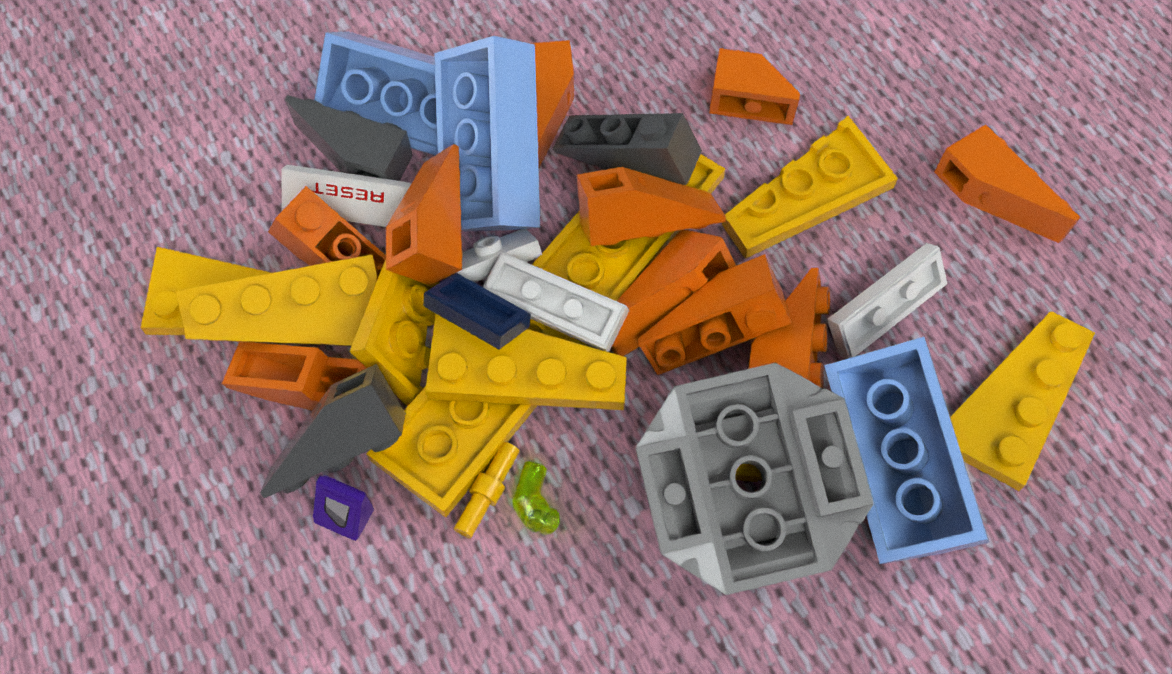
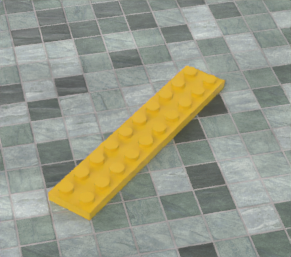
M700 154L689 182L685 186L712 193L724 179L726 169ZM578 211L532 265L617 301L680 230L667 232L658 237L645 236L623 240L609 246H590L580 223V212ZM530 319V325L527 328L529 330L585 346L588 345ZM425 386L404 410L406 413L404 426L399 439L385 450L373 452L371 449L366 455L369 461L446 518L471 488L478 474L483 473L490 465L502 444L512 438L538 405L427 399Z

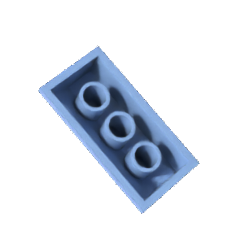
M349 31L325 32L314 100L323 106L343 112L352 111L363 118L382 124H395L402 130L407 131L411 148L437 155L435 57Z
M490 36L435 53L438 153L453 144L459 146L461 232L539 228L540 200L535 44Z
M917 338L824 365L831 392L845 399L874 505L867 514V520L879 563L886 564L933 556L990 543L925 338Z

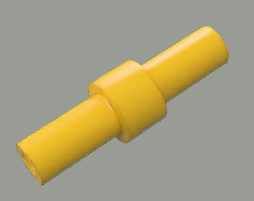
M504 442L486 472L478 474L469 490L472 497L454 527V530L460 535L471 539L489 506H496L505 489L503 481L520 452L516 446Z

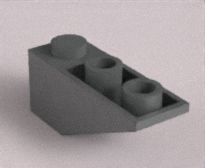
M290 95L286 96L285 102L295 126L340 172L400 181L413 157L407 131L392 123L382 124L363 118L352 111L343 112L323 106L313 99L303 100Z
M683 113L569 115L553 146L555 153L605 170L625 167L682 185L688 184L702 152Z
M377 364L329 387L269 469L260 491L264 499L280 491H283V493L296 491L306 484L310 477L325 470L329 473L337 472L349 465L354 457L371 449L373 452L385 450L402 435L406 413Z

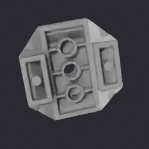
M777 363L674 386L635 448L660 554L725 595L831 571L859 524L863 522L874 505L845 399L826 388L822 389L806 378ZM741 464H751L761 473V486L754 493L742 490L736 482V470Z

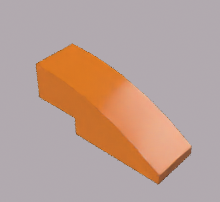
M239 342L221 384L226 388L257 398L313 411L332 384L366 369V367L358 359L328 357L323 351L315 347Z

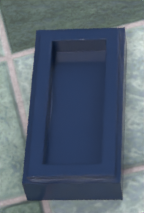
M458 273L449 276L424 293V307L499 350L529 328L530 313Z

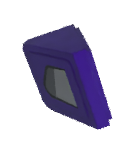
M320 475L316 481L313 510L314 523L356 541L374 511L372 503L365 492L329 476Z

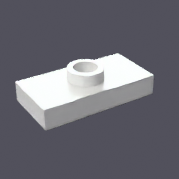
M521 229L500 238L498 236L482 238L473 244L474 248L462 252V270L457 273L475 283L489 276L500 252L524 262L538 258L542 255L539 242L527 229Z

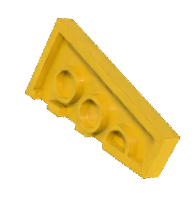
M848 115L838 123L837 128L825 137L823 135L814 142L810 150L797 161L792 160L784 166L776 178L768 184L763 183L725 214L726 221L722 222V226L746 259L893 189L898 178Z
M157 247L140 328L146 335H185L176 290L271 272Z
M366 255L176 290L185 338L188 340L352 346L378 279L373 255Z
M385 259L349 352L366 368L377 364L393 393L408 406L423 389L420 386L422 370L427 369L429 366L431 349L425 346L427 327L434 325L436 313L423 306L424 293L439 284L440 281L430 286L386 270Z
M1050 311L950 417L964 462L1020 491L1029 479L1095 332Z
M435 314L425 393L427 399L624 410L627 357L529 329L523 331L499 350Z

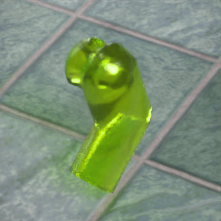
M526 461L521 470L512 505L514 511L528 530L534 533L539 531L541 534L549 535L558 528L560 514L557 509L550 508L548 502L541 494L547 468L539 463Z

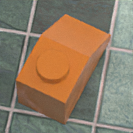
M719 48L709 113L792 125L800 100L799 91L762 54Z

